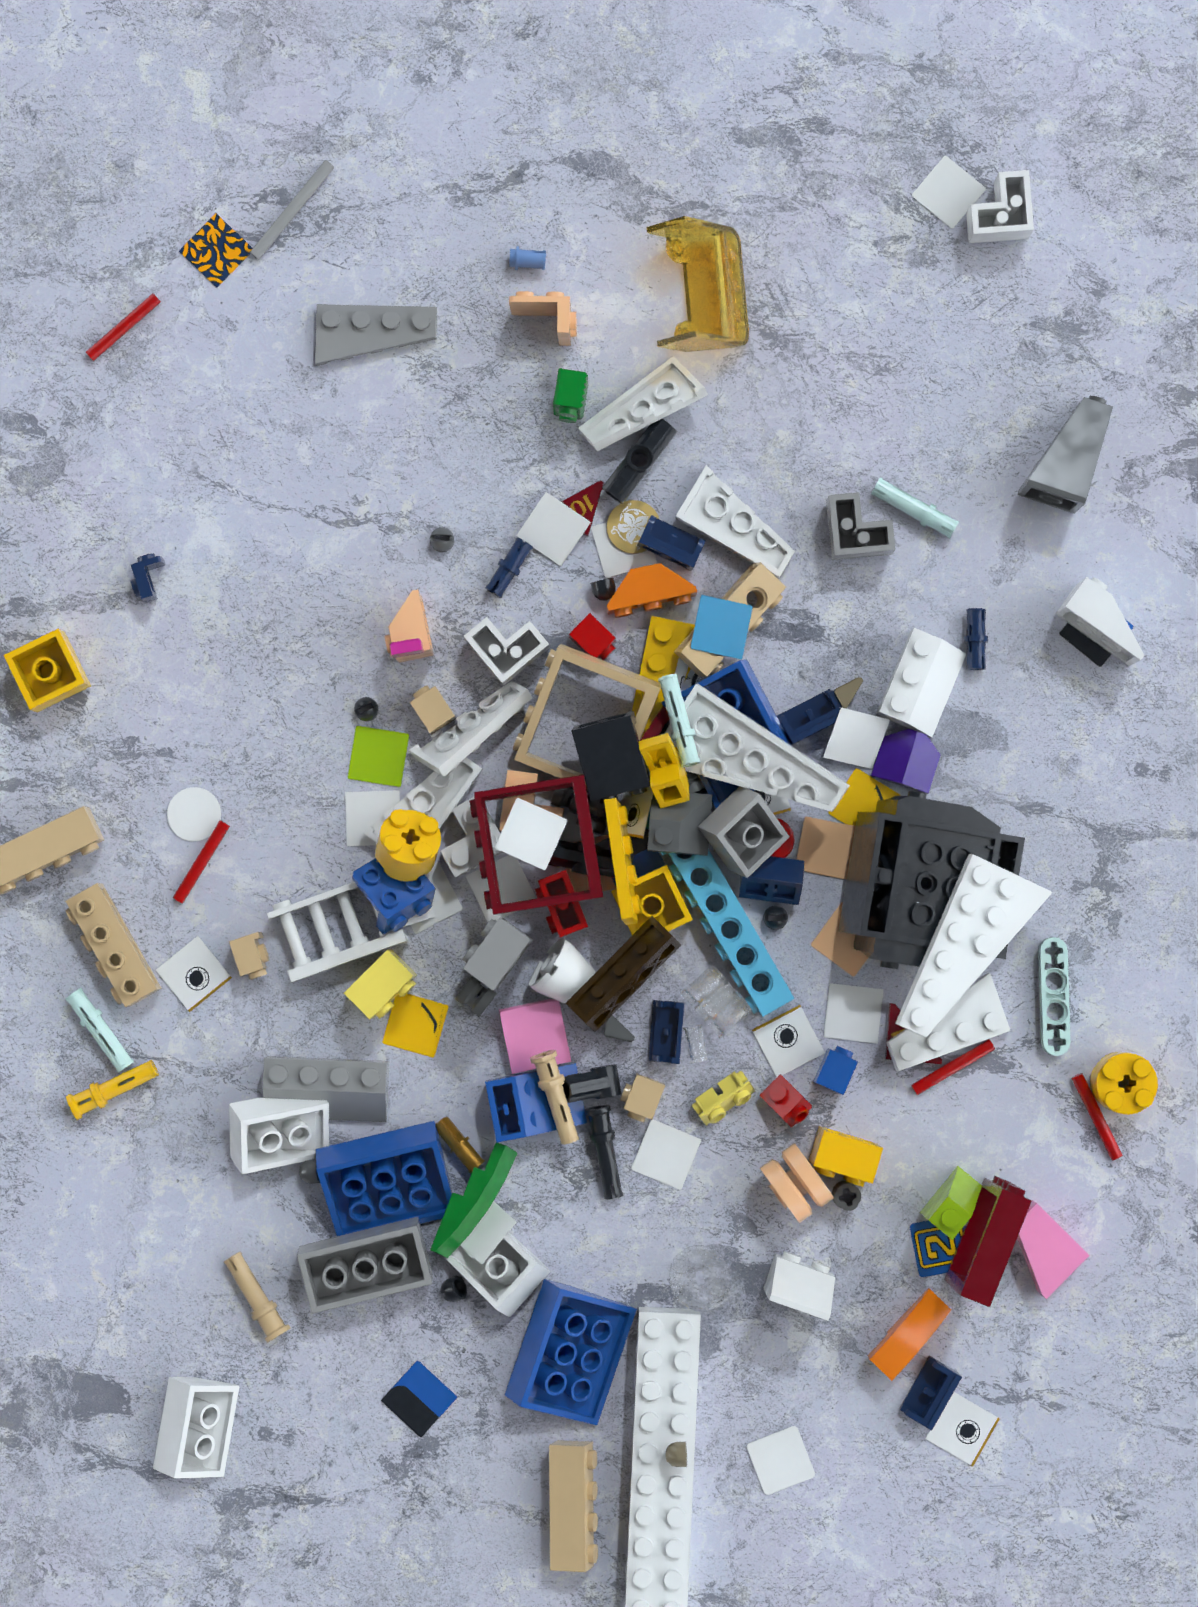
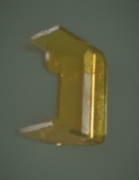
M688 216L678 217L647 227V233L666 237L667 255L675 263L683 264L688 321H683L676 325L674 336L658 340L657 347L692 352L735 348L747 344L749 340V324L741 241L737 231L730 226Z

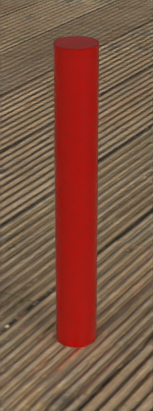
M152 293L86 351L87 355L95 361L161 301Z
M219 820L172 898L182 904L184 903L230 825Z
M990 1039L986 1040L911 1085L916 1095L921 1094L994 1051L995 1047Z
M1083 1073L1073 1076L1071 1079L1111 1160L1122 1157L1123 1155Z

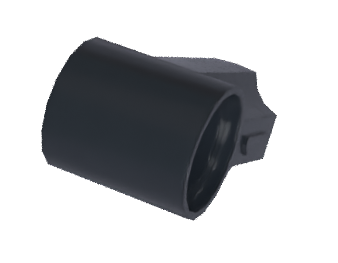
M617 1064L591 1068L589 1072L564 1076L565 1080L562 1086L567 1103L590 1098L602 1099L622 1095Z

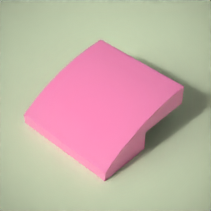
M548 999L499 1009L512 1074L536 1069L535 1064H531L530 1057L548 1050H556L557 1056L555 1059L557 1065L572 1062L559 1001Z

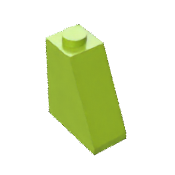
M957 1166L919 1213L953 1240L972 1217L982 1185Z

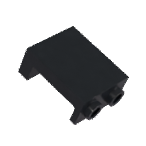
M634 711L577 725L571 730L591 801L600 800L602 804L605 799H618V794L629 792L630 796L639 795L647 792V787L650 786V775L639 750V738L635 727L637 721Z

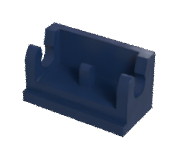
M651 515L637 546L692 571L706 540Z
M828 689L777 715V718L791 745H794L835 724L842 706L834 691Z
M770 856L748 878L740 876L739 897L799 905L803 887L804 861Z
M653 1000L649 1061L680 1064L684 1002Z
M928 1356L899 1409L906 1416L932 1431L962 1376L954 1369Z

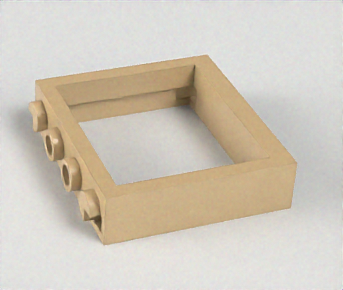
M560 644L556 651L551 649L547 657L545 666L549 667L546 679L540 677L534 694L539 697L535 707L529 705L523 722L528 725L524 735L519 733L515 740L513 750L517 751L514 760L559 778L584 775L528 752L563 660L645 692L636 715L637 723L635 727L639 741L661 689L660 683Z

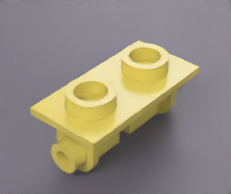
M734 1071L717 1083L723 1091L719 1096L711 1087L695 1098L696 1102L692 1104V1107L705 1125L719 1122L726 1116V1112L735 1105L741 1106L751 1098V1094L755 1092V1089L742 1071L738 1073Z

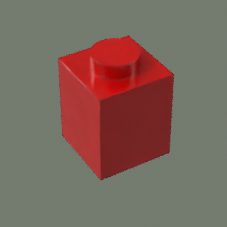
M591 613L569 633V638L584 653L598 659L601 658L603 661L616 649L613 646L616 637Z

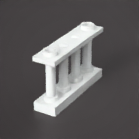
M355 882L291 904L290 900L272 905L274 911L267 913L268 919L280 917L295 960L293 962L294 969L287 971L291 982L408 941L405 930L402 929L395 932L391 930L384 935L379 931L380 938L371 941L368 940L367 936L364 937L348 893L359 888ZM337 896L352 938L350 942L352 948L341 952L339 947L334 945L319 903ZM373 906L376 918H378V911ZM305 907L309 908L324 950L321 952L323 958L311 962L310 957H306L291 912Z

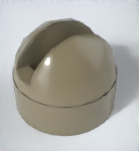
M686 1441L674 1442L667 1447L665 1457L671 1466L687 1467Z

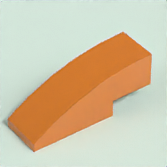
M928 1288L887 1331L888 1334L867 1355L869 1360L892 1381L929 1340L951 1309Z

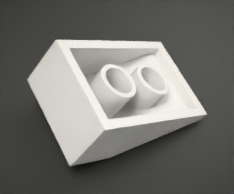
M1086 577L1076 584L1055 614L1126 665L1130 666L1140 661L1144 654L1113 595L1106 591L1107 585L1095 577L1092 579Z
M255 1098L230 1103V1157L241 1174L316 1159L315 1149L329 1146V1103L327 1100Z
M508 1232L482 1265L462 1246H459L446 1258L497 1311L508 1317L512 1316L551 1272L510 1232Z
M784 1251L782 1256L775 1253L763 1287L768 1299L829 1321L835 1276L829 1272L830 1267L815 1261L812 1262L811 1266L801 1263V1257Z

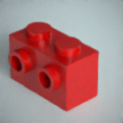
M566 870L538 880L540 887L535 889L538 898L575 892ZM579 901L548 906L551 915L546 917L552 934L558 932L561 938L588 927Z

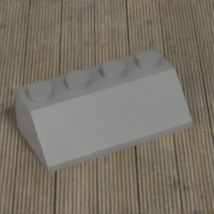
M267 1056L264 1058L263 1098L327 1100L329 1103V1120L387 1122L389 1061Z

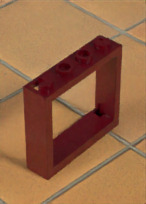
M584 775L474 792L475 799L469 800L472 818H478L480 830H474L477 849L483 848L484 860L479 861L481 878H487L489 891H484L486 909H492L493 915L603 898ZM573 788L590 890L502 904L486 801Z
M995 1175L993 1180L984 1178L973 1215L965 1225L944 1278L960 1296L987 1307L991 1306L1032 1200L1024 1196L1025 1190Z

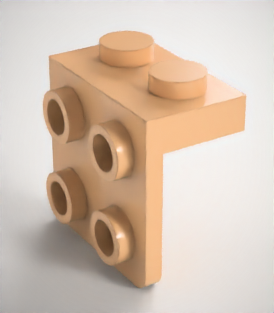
M529 291L516 292V296H509V306L512 315L557 316L559 346H571V337H577L576 312H571L570 296H564V293L556 291L547 292L546 296H534V293Z

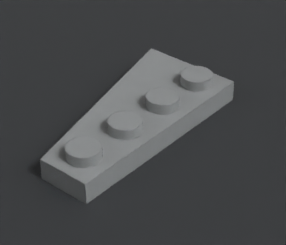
M317 304L316 366L340 359L341 361L351 359L353 356L382 352L393 347L400 348L437 339V307Z

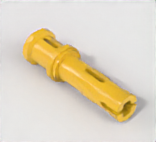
M149 1060L101 1084L93 1082L89 1084L88 1089L75 1095L68 1094L66 1095V1100L76 1120L82 1119L83 1114L97 1107L101 1109L106 1107L108 1100L159 1076L154 1062ZM132 1077L135 1078L123 1085H120V1083L123 1081H126ZM91 1098L90 1101L82 1105L80 1104L82 1101Z

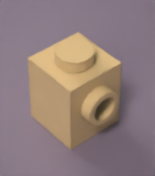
M636 1073L632 1085L626 1083L620 1098L621 1101L625 1102L623 1108L629 1111L627 1116L640 1122H645L646 1118L652 1120L665 1084Z

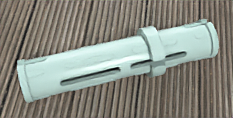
M881 477L871 495L882 499L921 521L920 525L923 527L928 525L946 535L949 539L959 523L958 520H954L938 511L936 505L931 503L929 506L883 480Z
M669 674L660 677L658 681L661 685L673 734H671L672 742H676L681 767H689L700 763L693 738L696 734L695 730L690 727L677 679L678 676L677 674Z
M79 988L65 998L81 1019L80 1025L82 1027L86 1026L118 1073L134 1062L100 1016L103 1014L101 1010L95 1009L82 988Z

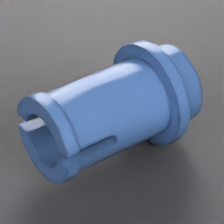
M516 246V249H510L509 267H515V270H518V267L545 270L546 250L519 249V246Z

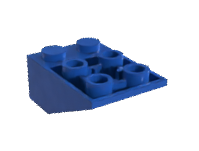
M576 1063L558 1066L560 1074L564 1076L578 1073ZM537 1071L485 1081L496 1143L557 1130L546 1093L538 1086L540 1079ZM583 1100L568 1103L574 1125L586 1124L587 1118Z

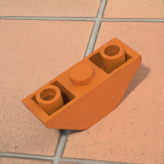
M661 563L630 569L608 602L607 612L608 614L614 613L615 618L631 615L633 614L632 609L644 607L645 611L661 609L662 603L674 601V605L692 602L691 597L697 595V589L695 585Z

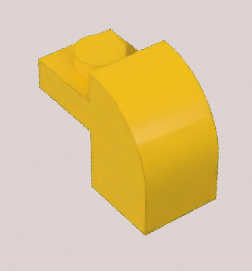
M665 733L639 741V750L650 771V787L660 808L689 801V784L686 769L681 767L678 749L674 747L669 734Z

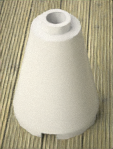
M561 938L546 952L549 954L546 960L538 963L528 985L533 991L565 1004L596 971L570 941Z

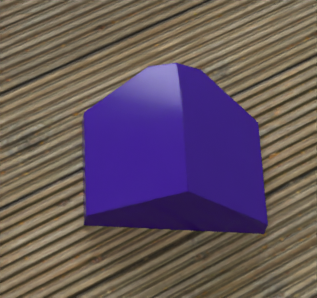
M906 729L884 736L871 776L929 794L941 755L926 734Z

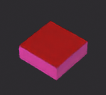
M419 638L392 642L390 644L393 658L424 653L423 643Z

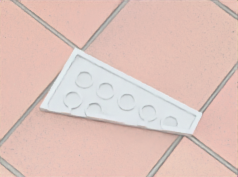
M695 684L684 702L690 727L695 730L696 736L693 738L700 759L699 764L685 767L686 771L831 812L834 811L850 787L849 784L701 685ZM671 723L665 733L669 734L670 738L671 734H673Z
M968 854L895 1024L918 1035L927 1037L1053 892L976 855Z

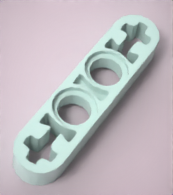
M1050 937L1044 939L1038 948L1041 1046L1044 1051L1050 1055L1059 1056L1068 1051L1071 1042L1068 950L1063 940ZM1051 942H1054L1055 947L1061 950L1060 954H1055V964L1062 963V969L1053 967L1045 969V963L1051 964V955L1045 953V948H1049ZM1052 972L1058 973L1062 979L1061 986L1056 990L1049 989L1045 982L1047 975ZM1051 1003H1058L1063 1009V1014L1058 1020H1051L1047 1016V1007ZM1047 1024H1063V1030L1057 1029V1037L1063 1039V1045H1058V1050L1054 1051L1053 1046L1048 1045V1039H1053L1054 1032L1053 1029L1047 1030Z

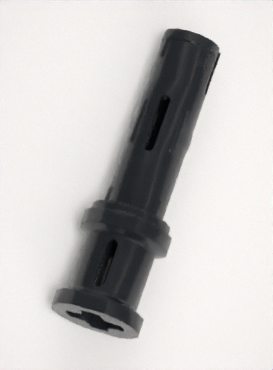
M607 1104L585 1109V1113L589 1117L591 1127L590 1140L591 1143L595 1144L604 1199L606 1200L613 1199L610 1184H613L616 1198L623 1196L613 1145L615 1131L611 1127L609 1116L611 1108Z

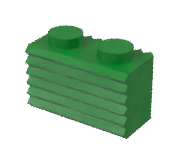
M558 369L553 412L555 416H559V421L576 423L577 419L581 420L584 417L588 389V375L586 372Z

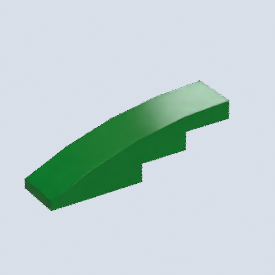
M495 1143L485 1171L474 1167L463 1196L452 1193L431 1246V1251L448 1258L471 1234L489 1210L503 1186L518 1154L516 1151L504 1144Z

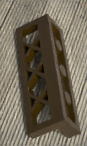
M651 916L565 1004L587 1026L596 1032L681 944Z

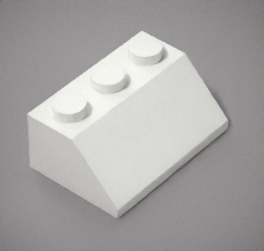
M913 628L908 635L876 715L890 719L892 722L924 733L932 738L966 654L941 638Z
M169 1377L153 1469L172 1478L224 1477L239 1385L196 1377Z

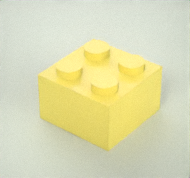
M387 949L344 994L369 1020L376 1016L380 1019L395 1006L391 1001L398 994L400 997H404L416 985L413 979L417 974L392 949Z

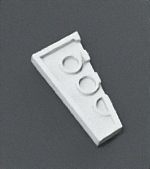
M673 356L578 429L594 449L599 451L702 399L708 393L705 387Z
M706 465L675 518L751 563L761 562L779 579L795 551L770 526L765 524L747 504L745 505L733 493L734 491L723 483Z
M510 681L479 703L480 709L468 713L464 712L456 718L458 721L456 725L444 733L439 729L430 735L433 739L422 748L417 744L409 751L414 759L444 777L455 770L458 764L470 753L476 751L481 743L491 734L500 730L503 724L515 713L520 712L533 697L528 689L514 681Z
M466 757L458 764L455 770L444 777L435 771L432 772L422 783L411 790L400 802L389 809L363 833L377 843L383 822L397 809L414 810L433 817L437 820L440 830L453 812L452 809L458 805L483 769Z
M991 974L984 975L972 984L927 1037L905 1029L886 1042L896 1071L904 1070L1011 1031Z

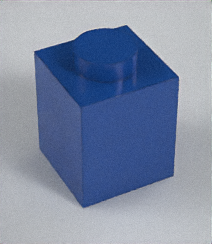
M838 1045L835 1051L828 1048L813 1081L844 1095L858 1064V1061L852 1059L854 1053Z

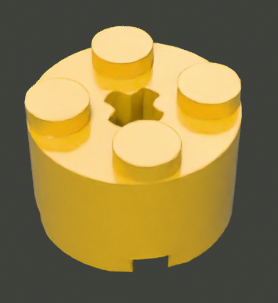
M397 809L383 822L376 844L375 857L388 876L399 881L408 882L417 880L418 877L424 874L427 875L432 870L441 844V834L437 820L418 811Z
M1112 1052L1101 1058L1093 1068L1090 1075V1088L1093 1096L1103 1107L1116 1113L1130 1115L1139 1113L1152 1105L1158 1089L1156 1072L1148 1060L1133 1053ZM1124 1077L1129 1079V1085L1125 1086V1090L1118 1086V1081H1122Z

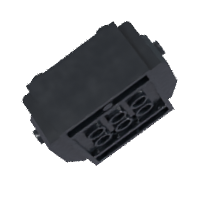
M908 791V796H894L886 800H878L876 812H858L838 931L855 934L854 949L860 950L870 959L880 960V967L898 969L899 964L920 967L968 854L976 855L1019 876L1025 838L1000 834L1001 827L973 807L926 799L927 794ZM923 878L928 880V886L925 889L921 887V880ZM1008 944L996 958L1006 959Z

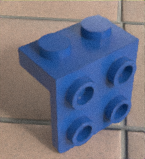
M376 858L353 872V881L378 911L376 927L383 935L391 930L394 932L398 931L406 925L408 919L416 914L421 916L432 907L436 888L425 874L414 881H399L388 876Z

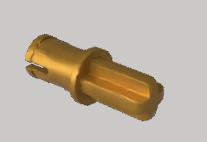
M446 1116L435 1124L438 1134L451 1148L449 1152L455 1153L469 1173H472L474 1167L478 1168L485 1162L468 1142L470 1138L468 1136L465 1138L449 1117Z

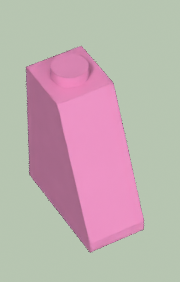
M1032 1200L1017 1239L1036 1289L1047 1299L1090 1255Z

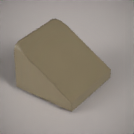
M857 677L833 690L842 708L846 709L863 683L861 677Z

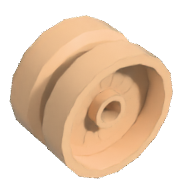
M793 1143L782 1151V1158L790 1168L788 1172H785L778 1161L773 1159L760 1167V1169L771 1183L769 1187L785 1209L788 1207L797 1221L801 1223L812 1215V1208L803 1196L808 1193L815 1204L821 1207L834 1197L797 1145Z

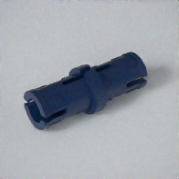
M517 537L504 560L500 559L498 562L499 568L485 589L502 598L513 577H518L521 572L519 568L533 549V546L526 541L524 543L523 539Z
M969 608L966 609L967 636H964V643H967L966 669L986 670L985 650L986 643H988L985 629L986 609Z

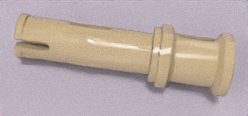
M548 1050L530 1057L531 1064H535L540 1079L538 1086L546 1093L560 1142L563 1145L570 1144L579 1140L562 1086L565 1078L563 1074H560L555 1057L557 1052L556 1050Z
M241 1251L225 1260L224 1264L228 1267L253 1309L251 1313L252 1319L258 1321L266 1334L265 1341L268 1343L291 1329L289 1324H284L278 1314L276 1302L268 1300L243 1258Z

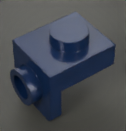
M151 553L138 557V562L131 564L135 579L130 580L133 592L136 597L141 596V599L146 603L158 599L149 571L165 566V561L161 556L155 557V554Z

